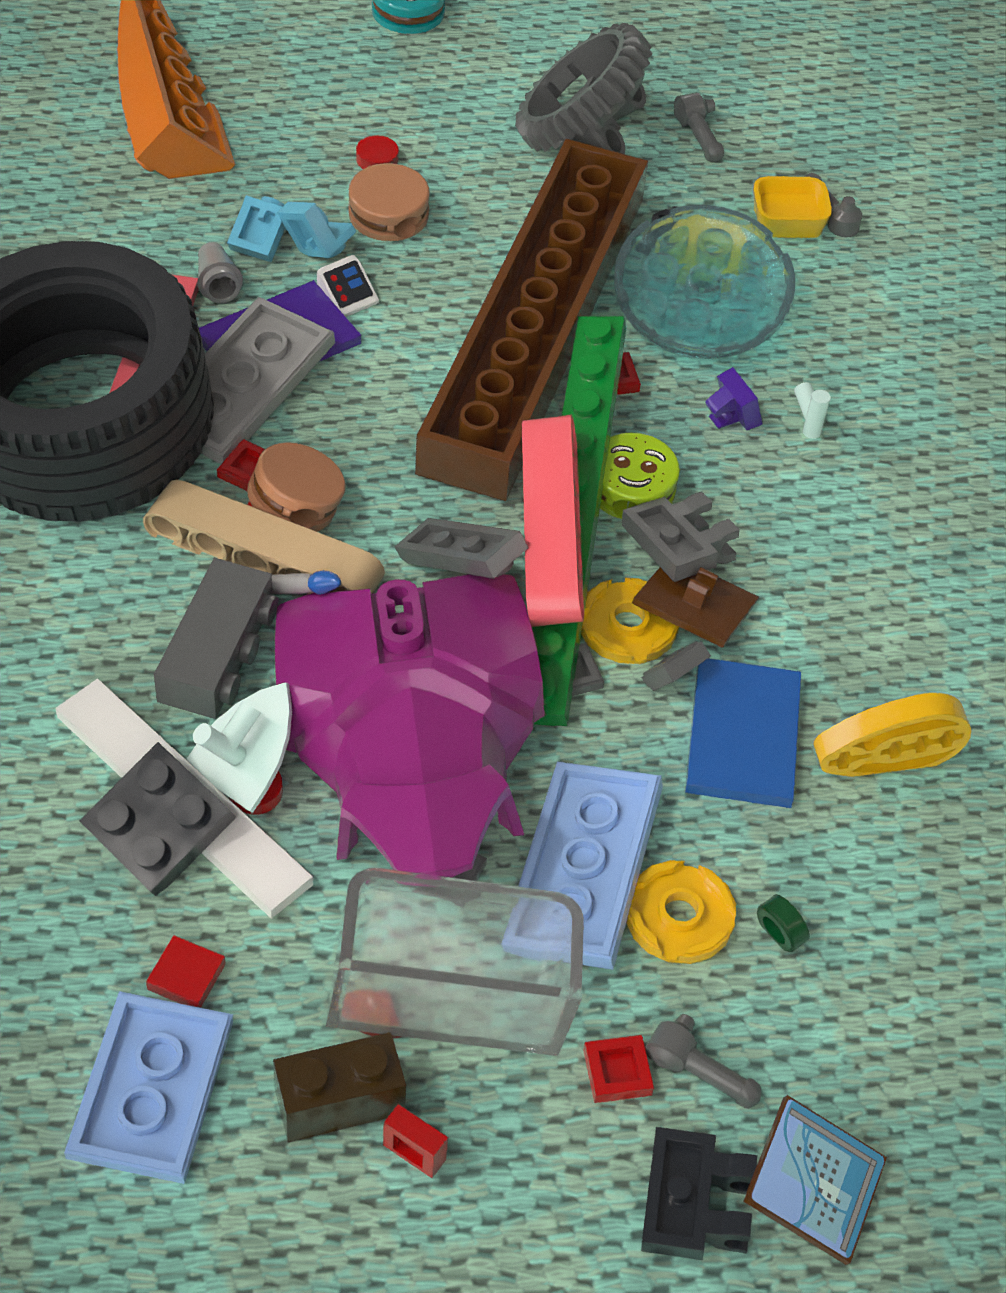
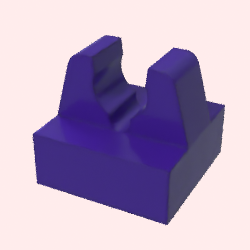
M732 367L718 375L717 379L720 389L705 401L706 406L712 412L709 418L716 427L720 429L740 422L747 431L761 426L763 423L758 398L737 371Z

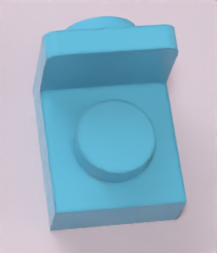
M246 195L227 241L230 250L272 262L283 232L287 230L277 214L284 204L272 197L263 196L260 200Z
M287 202L277 212L299 251L307 256L324 257L325 259L332 258L345 249V242L356 233L352 223L328 222L326 214L316 203Z

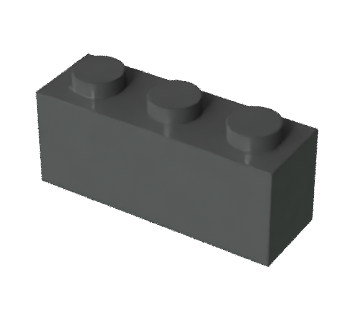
M213 558L154 672L158 703L217 719L224 703L228 705L234 703L241 682V676L238 673L243 663L251 665L254 662L260 643V636L257 634L262 624L266 626L272 624L277 612L278 597L273 595L271 573Z

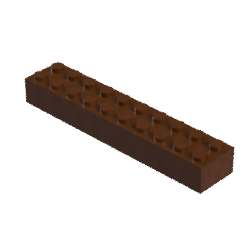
M565 139L417 433L415 475L507 501L523 466L522 421L541 419L547 413L572 358L578 317L591 316L643 201L648 160Z

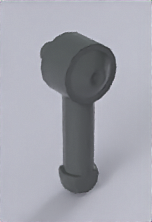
M697 92L677 96L674 101V115L683 127L690 126L704 151V157L707 161H720L724 156V148L721 143L717 142L705 121L706 115L715 111L714 100L704 99Z
M809 173L804 176L818 178L822 181L821 177L815 173ZM828 190L832 207L831 217L828 220L829 230L839 237L847 238L856 235L860 229L862 211L855 205V199L851 196H846L839 203Z
M681 1014L675 1021H663L657 1026L646 1044L645 1050L649 1059L653 1060L658 1066L669 1069L674 1073L685 1069L735 1099V1102L744 1108L749 1109L759 1103L761 1099V1086L752 1078H744L696 1049L697 1042L692 1034L695 1021L687 1014Z

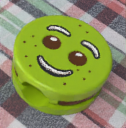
M621 433L611 436L603 479L600 509L613 517L622 519L623 510L627 509L628 501V508L662 497H666L672 504L680 473L679 462L672 449L661 440L642 433Z

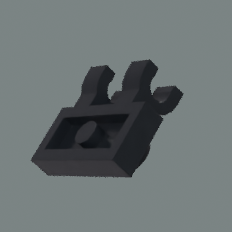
M656 1127L641 1251L703 1260L705 1243H711L717 1249L747 1254L751 1234L752 1213L709 1210L711 1185H716L722 1191L746 1195L757 1167L758 1155L715 1152L716 1135Z

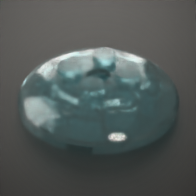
M689 205L670 209L669 215L651 223L646 220L631 232L617 256L614 287L617 301L625 317L633 328L649 342L663 350L683 357L721 359L740 355L756 348L781 327L790 312L794 299V267L788 252L785 254L782 252L781 248L772 239L773 233L757 220L724 207ZM700 288H705L703 292L699 291Z

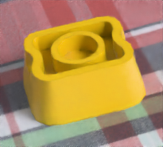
M788 176L760 177L754 182V211L757 216V228L760 234L765 237L815 238L822 234L831 217L832 209L828 189L824 182L813 177Z

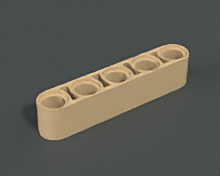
M172 480L169 482L143 517L144 527L152 537L156 538L157 535H161L173 540L172 545L198 555L204 552L218 559L268 572L272 575L313 574L321 570L333 572L340 577L341 585L329 592L370 589L372 594L385 574L384 566L380 560L363 549L182 480Z

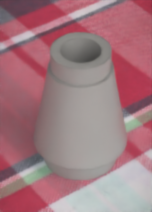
M215 242L206 243L198 251L199 291L204 297L215 303L232 301L239 294L242 287V273L220 244Z

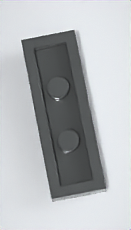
M427 518L394 546L400 558L408 564L493 579L508 572L514 564L513 561L528 549L521 532L517 530Z

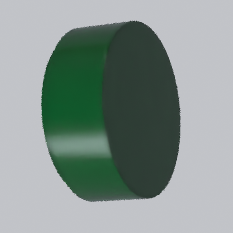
M775 894L758 906L757 917L761 927L784 951L793 952L809 940L810 934L804 919L787 899Z

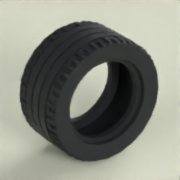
M62 241L33 246L0 258V503L5 508L16 511L19 514L47 521L74 522L116 516L148 503L160 495L169 482L179 480L194 464L202 452V447L208 440V434L212 428L211 420L214 416L211 383L201 334L192 301L186 295L183 285L178 283L177 278L168 273L156 261L129 248L103 242ZM87 354H108L127 358L140 365L132 377L118 389L101 398L81 405L58 409H36L18 405L8 400L13 390L26 377L46 365L65 358Z

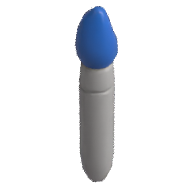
M325 570L316 571L313 574L272 575L273 595L310 592L321 595L341 585L340 577L337 574Z

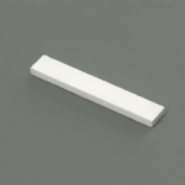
M98 678L56 707L57 717L121 778L159 742L211 791L236 818L202 854L271 919L313 886V876Z

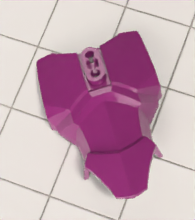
M467 574L422 582L423 587L419 588L411 581L395 579L382 584L377 593L371 594L370 589L327 592L321 595L311 593L280 604L277 607L275 627L276 685L285 682L289 684L292 705L290 738L286 750L297 753L301 761L337 793L341 809L336 853L337 860L348 859L351 850L358 843L357 829L359 828L386 858L399 878L421 882H438L473 868L479 847L496 812H498L499 824L508 829L512 836H524L521 820L507 783V769L532 732L534 722L544 717L543 682L532 627L520 589L512 575L503 574L493 579ZM403 605L404 612L396 613L395 606Z

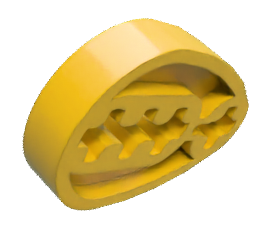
M923 693L894 700L851 716L820 733L815 738L813 745L822 771L829 774L854 777L937 766L954 757L966 746L971 737V726L961 702L956 697L944 693Z

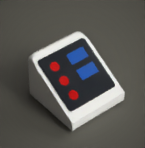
M355 255L348 256L318 269L317 285L345 317L379 303V299Z

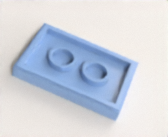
M119 991L64 1152L65 1158L185 1184L232 1028L233 1014Z

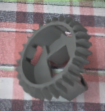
M628 23L613 24L610 28L603 27L598 34L591 33L587 40L579 41L577 46L570 51L566 50V54L558 61L554 60L555 64L549 70L543 71L544 75L542 78L534 82V88L525 94V101L519 104V111L516 113L515 126L531 149L534 148L536 152L540 149L547 152L552 146L554 149L562 147L565 139L625 154V142L619 132L621 127L616 121L642 108L646 103V94L642 81L645 75V67L650 64L648 58L652 56L650 51L652 46L634 25H629ZM583 74L587 79L586 84L568 102L561 105L557 98L572 82Z

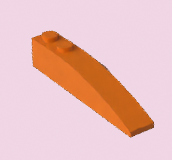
M121 0L117 48L118 75L122 107L128 126L127 131L131 137L136 161L147 171L153 172L155 170L168 179L230 171L235 166V162L220 114L214 104L208 102L205 105L201 94L206 90V87L201 77L193 76L187 68V65L192 60L187 50L174 38L178 33L161 0Z

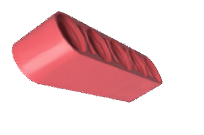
M566 415L522 421L524 535L528 549L525 550L526 601L531 627L583 622L584 596L578 456L573 416Z

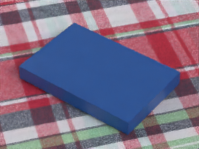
M710 658L697 665L685 793L791 808L794 800L801 685L800 671Z

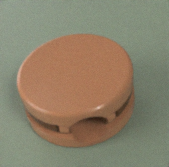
M376 164L361 170L353 177L349 185V219L352 225L365 236L381 241H399L418 234L426 226L429 218L430 190L428 183L417 171L399 164Z
M286 442L269 446L261 453L255 471L248 483L247 493L249 501L254 508L317 532L326 528L331 523L337 506L340 504L345 493L346 483L341 470L328 456L312 447Z

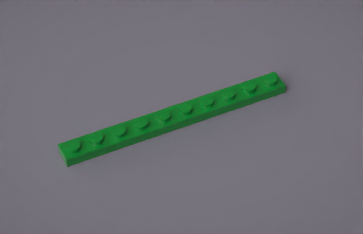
M624 316L578 317L562 416H573L577 441L584 612L627 329ZM583 622L532 627L538 652L544 699V717L534 722V725L568 726Z

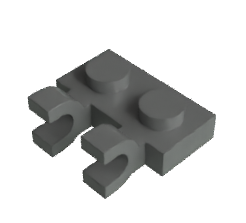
M702 491L692 494L682 502L673 505L666 497H662L623 510L622 526L674 582L696 575L700 567L710 570L716 568L717 563L726 564L736 560V552L727 542L739 538L740 529L730 519L720 521L709 529V524L700 514L712 510V501Z

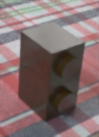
M391 1032L273 1059L274 1087L287 1142L387 1119L398 1104L405 1108L406 1082Z

